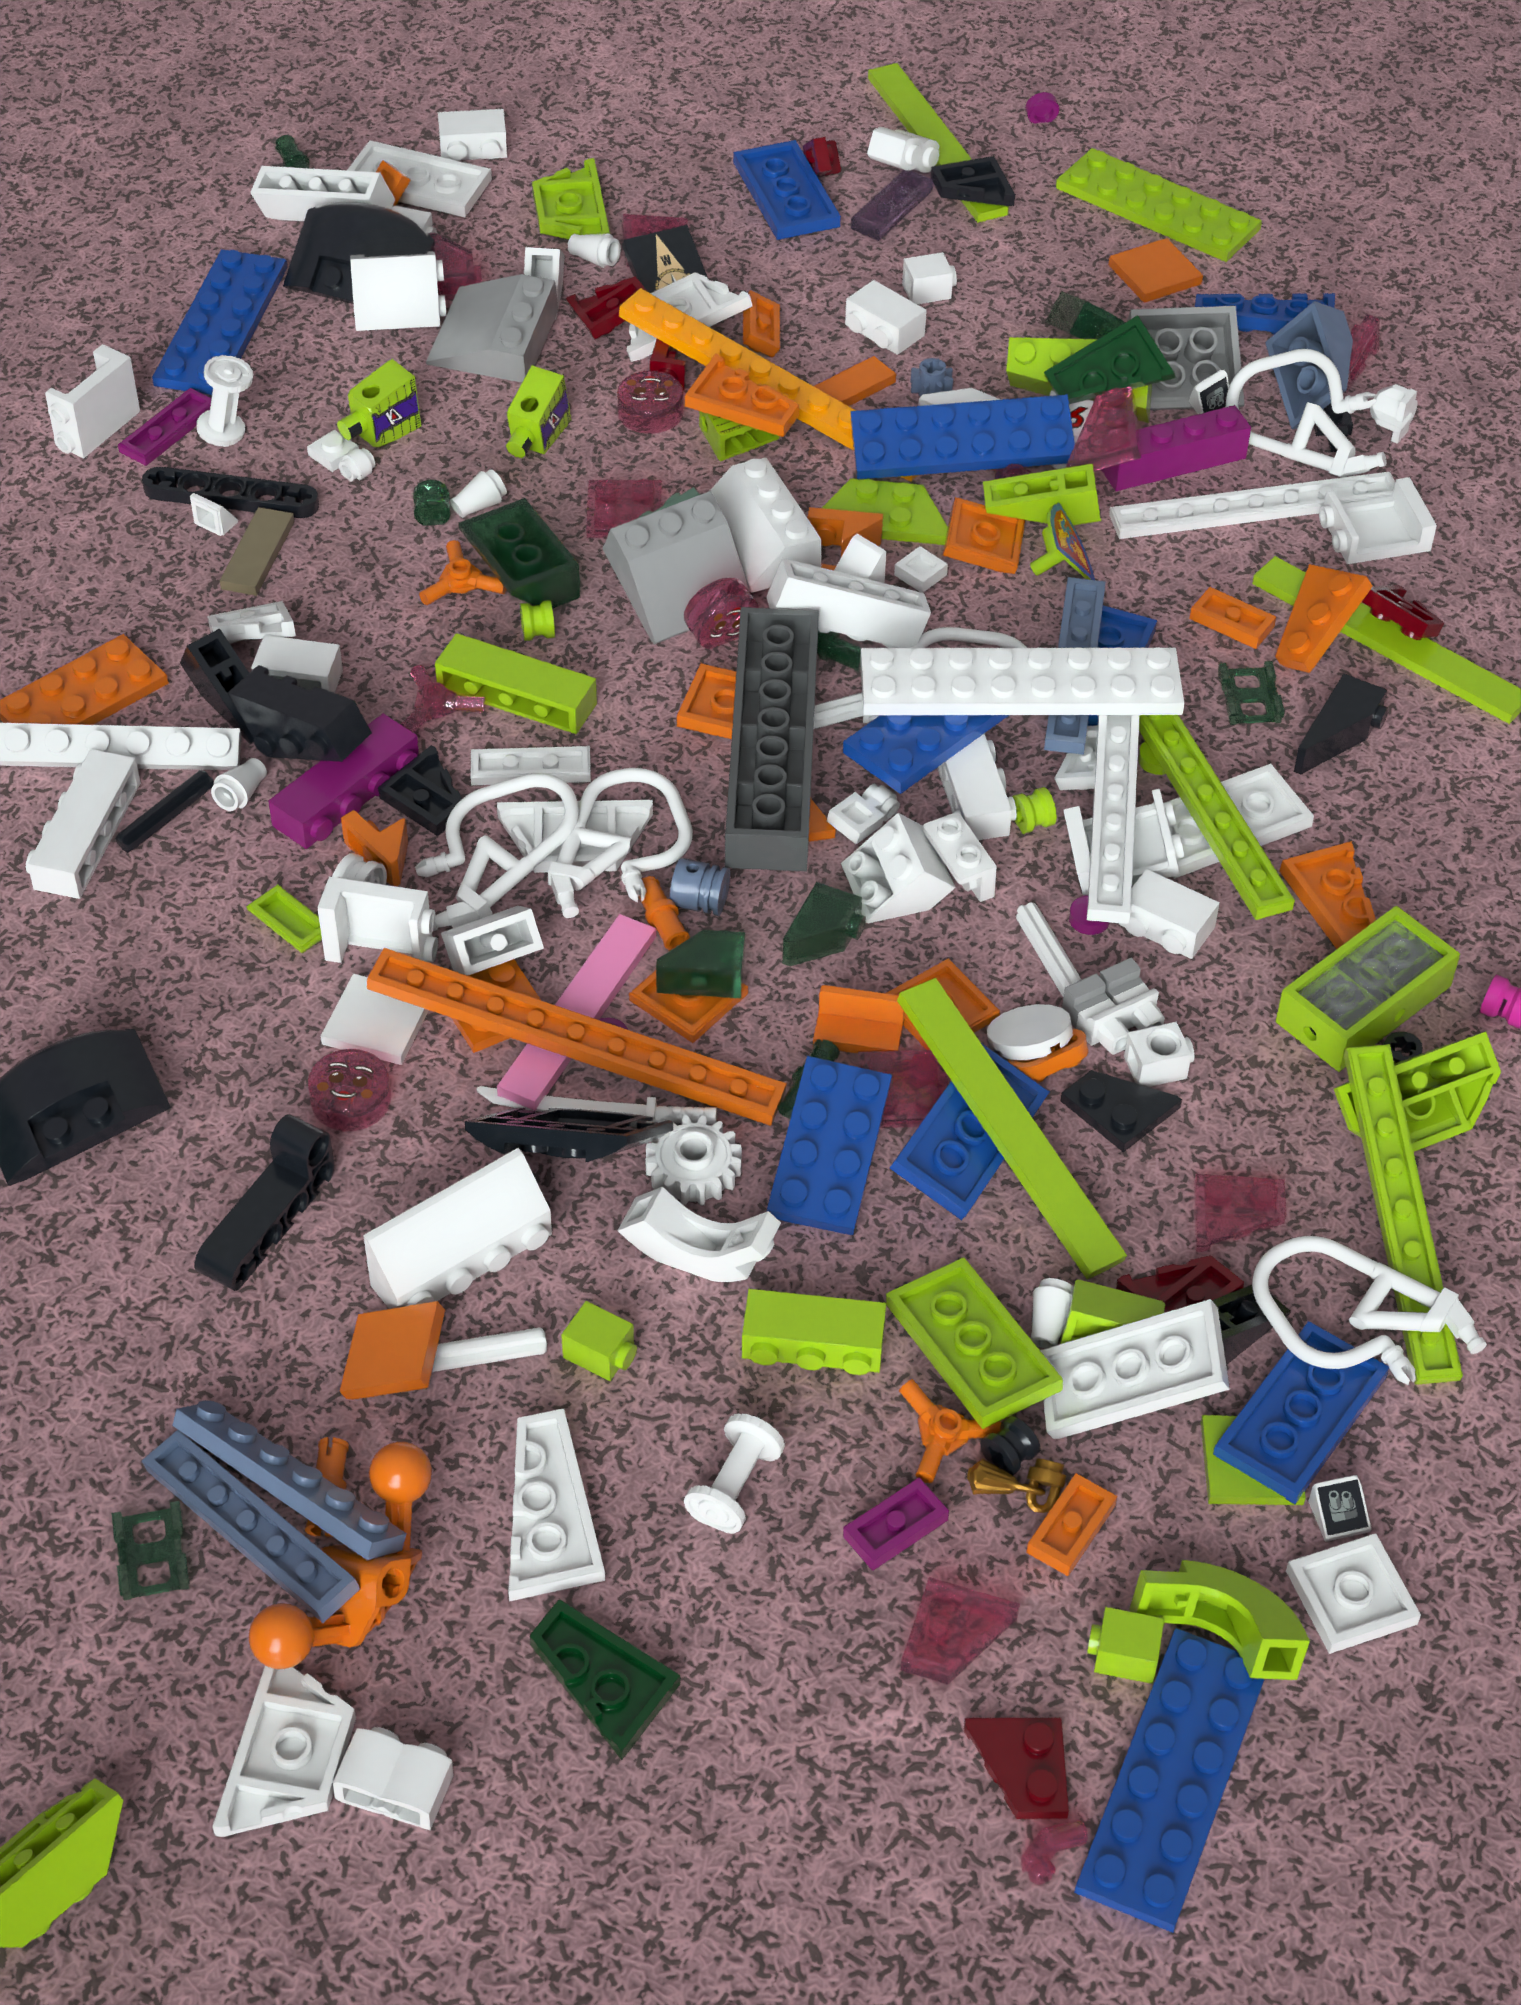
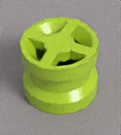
M551 600L542 601L537 606H531L529 603H520V618L524 641L533 640L535 636L541 635L547 639L555 638Z
M1041 787L1035 789L1031 795L1026 796L1020 793L1012 796L1016 805V820L1014 821L1022 834L1032 832L1035 826L1050 827L1055 825L1057 819L1056 807L1048 789Z

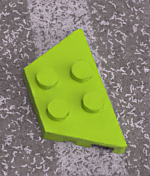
M594 158L584 160V168L571 173V170L565 168L557 171L552 176H545L532 182V193L540 234L569 239L573 234H610Z
M850 478L822 507L824 509L883 514L882 539L945 545L948 526L924 485Z

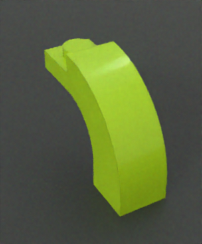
M1182 1560L1179 1572L1140 1571L1129 1608L1130 1612L1165 1618L1164 1623L1197 1626L1219 1635L1237 1650L1243 1659L1250 1678L1298 1679L1310 1640L1295 1613L1284 1601L1266 1587L1232 1570L1197 1561Z

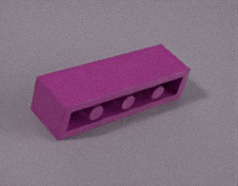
M1233 405L1105 437L1100 469L1113 489L1120 491L1246 459L1251 426L1238 408Z
M382 713L368 724L372 734L342 762L319 761L268 800L272 826L305 849L309 848L316 841L325 840L331 834L333 828L341 823V817L353 810L358 813L365 803L374 796H379L378 787L419 755L417 735Z

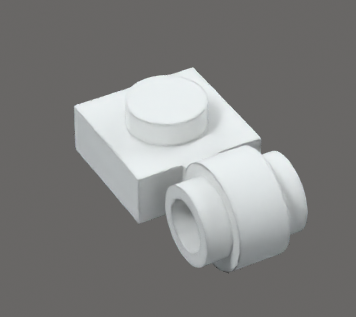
M336 430L331 431L307 446L308 456L331 472L339 468L341 474L349 481H353L356 478L362 480L370 475L372 468L375 467L374 457L367 449H359L357 444L351 440H346Z
M872 784L865 790L862 797L854 792L830 809L826 821L852 842L858 844L879 829L883 821L886 822L896 814L900 803L896 800V794L884 785L877 786Z

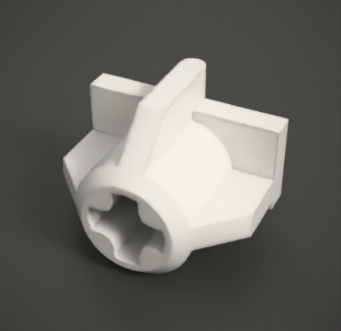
M1397 384L1377 392V397H1374L1377 402L1370 408V413L1377 425L1393 431L1391 441L1398 444L1409 430L1418 402L1415 400L1416 390H1409Z

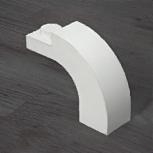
M660 1187L634 1199L617 1231L636 1248L655 1261L711 1281L735 1282L748 1279L755 1263L764 1259L771 1252L774 1246L773 1238L781 1222L769 1211L737 1223L711 1221L690 1211L664 1187Z

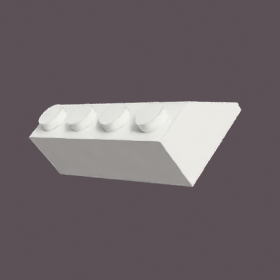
M750 459L747 462L732 465L710 491L728 522L750 592L753 593L771 587L782 558L821 567V538L768 459Z
M517 1148L363 1235L371 1287L389 1309L438 1301L450 1293L454 1295L460 1294L479 1276L488 1271L497 1272L503 1269L512 1257L526 1249L535 1250L542 1246L548 1239V1236L552 1235L551 1211L524 1154Z

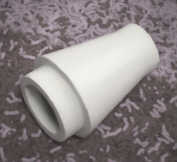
M573 234L568 241V251L570 254L577 255L602 268L606 265H615L620 256V242L618 239L613 238L611 234Z
M492 469L487 472L480 471L457 496L450 500V504L453 510L464 518L471 513L501 503L502 497L507 494V490L495 471Z
M250 758L244 764L217 776L211 789L214 801L227 811L244 808L259 783L266 777V767L260 760Z
M1046 1278L1033 1291L1032 1333L1030 1339L1037 1347L1047 1349L1058 1344L1070 1310L1074 1287L1066 1281Z

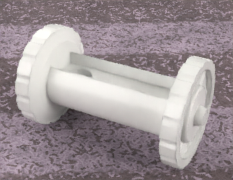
M221 355L209 359L204 367V379L213 387L210 410L202 413L197 420V432L206 442L216 446L227 447L236 444L245 434V423L236 415L239 392L245 391L252 384L253 370L248 363L240 358Z
M743 1413L730 1416L725 1424V1436L734 1447L712 1487L703 1485L691 1487L684 1499L685 1507L693 1518L730 1534L740 1531L745 1522V1513L735 1500L758 1458L765 1461H775V1459L780 1457L785 1448L784 1440L775 1428L758 1417Z

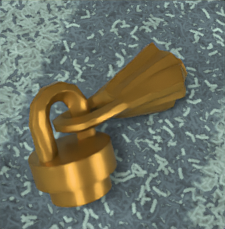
M982 1458L968 1469L967 1480L970 1483L973 1494H1011L1015 1490L1026 1492L1027 1505L1034 1512L1045 1513L1049 1512L1058 1500L1060 1488H1064L1067 1475L1062 1474L1063 1464L1036 1458L1035 1466L1029 1467L1027 1479L1030 1481L1029 1485L1019 1483L1014 1476ZM1039 1483L1051 1486L1047 1502L1044 1505H1039L1036 1502V1495L1042 1496L1046 1493L1043 1489L1038 1488Z

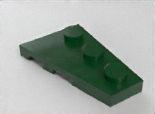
M1138 315L1044 372L1045 378L1055 394L1068 395L1069 404L1175 378L1174 371Z
M560 1599L529 1635L531 1647L621 1760L628 1754L680 1686V1675Z

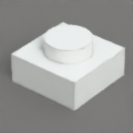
M919 546L895 564L894 575L923 593L947 575L948 564Z

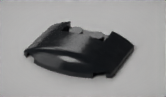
M338 202L317 208L314 207L307 211L283 287L354 304L350 255L364 254V257L427 254V252L433 251L436 242L429 234L427 236L410 218L385 207L359 202Z
M135 1029L98 1030L65 1038L29 1055L0 1078V1168L8 1186L30 1179L171 1108Z
M512 1108L465 1121V1131L487 1147L504 1155L519 1148L523 1152L541 1153L554 1157L586 1158L585 1162H589L661 1138L670 1131H673V1121L666 1120L655 1124L653 1117L597 1110L549 1108V1110L535 1113V1111L525 1110V1108Z

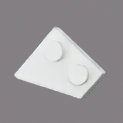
M283 601L207 616L211 633L221 629L229 643L245 639H263L264 635L278 637L296 636L293 620Z

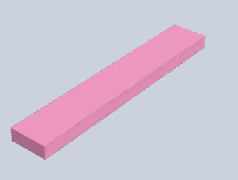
M619 914L555 1005L594 1019H600L655 940L656 928ZM526 1044L497 1085V1096L536 1111L544 1096L549 1093L572 1058Z

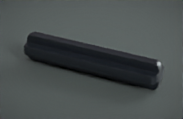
M204 770L196 772L116 836L117 844L127 853L137 848L208 792L214 785L213 779Z

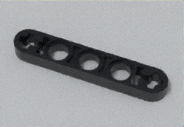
M169 467L150 468L142 475L145 495L150 499L191 504L190 495L195 493L223 506L225 509L255 513L257 508L261 507L293 513L294 518L310 517L319 509L316 489L304 484ZM193 486L203 487L202 490L196 492L187 491L188 488ZM230 490L239 492L237 495L233 496L222 495L224 492ZM264 495L275 497L267 501L258 500L259 497Z

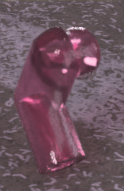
M1076 1819L1044 1827L1039 1831L1021 1856L1022 1871H1027L1028 1877L1033 1884L1041 1885L1052 1879L1056 1868L1050 1860L1057 1852L1086 1844L1088 1834L1084 1823Z

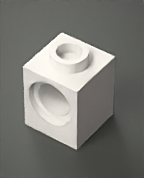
M1177 1022L1128 1032L1124 1058L1135 1083L1152 1087L1187 1079L1190 1063L1194 1061V1049L1191 1040L1188 1037L1184 1038Z

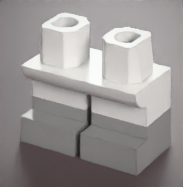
M1132 957L1100 971V976L1096 973L1064 989L1062 1008L1070 1014L1071 1024L1076 1029L1085 1033L1087 1042L1091 1046L1100 1042L1112 1055L1125 1050L1129 1028L1135 1026L1140 1030L1163 1025L1165 1020L1157 1007L1159 992L1154 988L1149 990L1139 977L1141 968Z

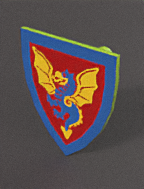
M1060 503L1051 506L1047 514L1048 527L1042 530L1047 553L1030 563L1032 571L1038 576L1065 560L1085 579L1095 580L1088 555L1069 517Z

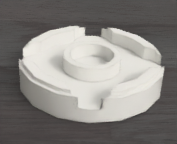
M1034 1004L1018 1007L1002 1013L992 1020L987 1027L990 1049L995 1053L1000 1051L1001 1057L1009 1060H1031L1045 1057L1047 1054L1052 1053L1051 1047L1060 1043V1048L1067 1045L1073 1036L1070 1014L1063 1008L1053 1005Z

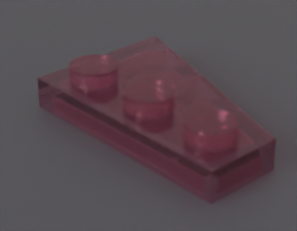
M1131 386L1122 389H1110L1104 394L1096 396L1066 468L1093 464L1094 471L1141 458L1136 402Z

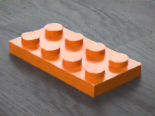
M122 634L0 699V720L3 723L94 725L169 684L167 674L129 638Z

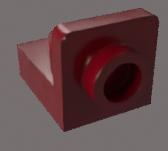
M825 137L814 138L803 145L804 155L817 177L841 172L835 140L826 141Z
M659 339L656 340L650 358V376L658 378L662 382H650V386L661 387L666 390H684L686 386V362L678 360L677 351L672 350L671 346ZM670 380L673 382V385L665 386L664 382Z

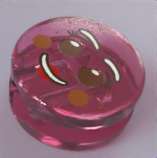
M641 371L629 375L620 383L617 390L618 417L627 428L640 433L654 434L670 430L681 421L683 417V388L680 382L673 376L660 371Z
M732 577L722 578L707 584L690 599L684 611V622L702 647L713 649L739 638L741 607L759 608V605L754 597L749 594L747 587L741 580Z
M360 1049L334 1051L321 1058L313 1066L309 1074L308 1090L312 1111L315 1117L329 1128L339 1131L365 1129L383 1118L390 1107L391 1089L387 1068L377 1056Z

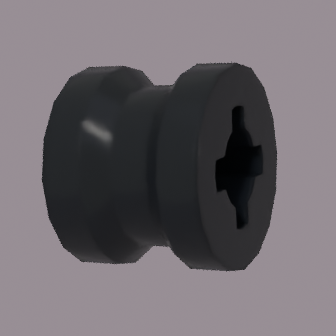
M1014 1416L1008 1417L1001 1423L999 1432L989 1433L980 1442L981 1450L986 1460L1012 1476L1020 1470L1021 1462L1034 1459L1041 1451L1038 1438L1025 1422Z

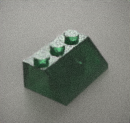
M526 498L458 523L459 530L511 596L535 606L540 605L542 601L551 600L552 609L580 598L579 563Z

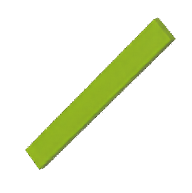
M898 63L868 70L869 81L907 131L934 140L939 144V159L935 166L972 160ZM961 200L977 223L1008 215L1009 206Z
M1274 556L1254 574L1252 584L1294 606L1306 572ZM1362 602L1340 631L1508 724L1521 713V688L1428 638L1415 640L1404 635L1400 631L1402 626L1392 620L1387 622L1373 616L1370 613L1371 607Z
M1139 715V731L1254 919L1258 920L1293 910L1295 902L1293 896L1180 716Z
M934 978L900 992L897 999L898 1003L1085 1278L1088 1280L1124 1262L1127 1254L939 981Z
M1390 1044L1346 1048L1344 1059L1388 1266L1441 1293L1443 1283ZM1394 1290L1398 1312L1428 1313L1431 1309ZM1446 1324L1440 1332L1402 1330L1408 1359L1415 1368V1385L1460 1381L1463 1374L1454 1334Z

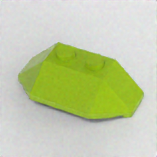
M1486 1032L1441 1046L1394 1064L1413 1151L1420 1150L1473 1128L1488 1099L1493 1084H1496L1501 1074ZM1348 1081L1334 1088V1092L1348 1130L1361 1138L1350 1082Z
M94 1778L86 1783L80 1792L66 1796L41 1812L0 1847V1947L23 1948L31 1940L42 1936L56 1918L72 1904L86 1898L91 1893L94 1885L107 1875L123 1799L119 1793Z

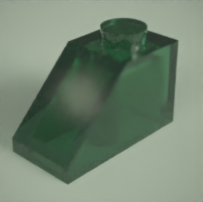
M816 882L783 938L782 964L794 966L845 951L852 938L856 940L860 938L865 927L866 916L861 915L862 897Z
M702 930L659 957L656 962L657 993L741 998L745 963V932Z

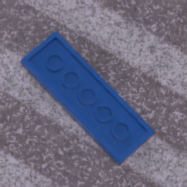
M221 249L152 376L153 386L182 391L192 388L202 394L212 395L213 387L204 379L206 362L213 357L221 355L234 356L241 359L287 270V260L269 255H256L236 250Z
M1068 395L851 411V429L857 480L1075 463L1076 461Z
M1175 1628L1074 1893L1172 1933L1174 1932L1265 1680L1249 1677L1243 1659L1237 1651Z

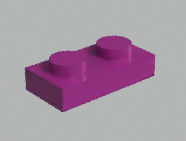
M918 1477L844 1526L843 1538L869 1568L874 1571L947 1522L949 1510Z

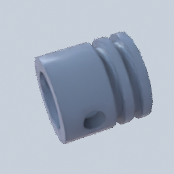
M680 858L673 873L669 899L673 900L678 908L700 912L703 908V912L706 914H710L713 911L714 915L720 916L729 891L730 868L723 867L720 870L719 865L710 867L709 863Z

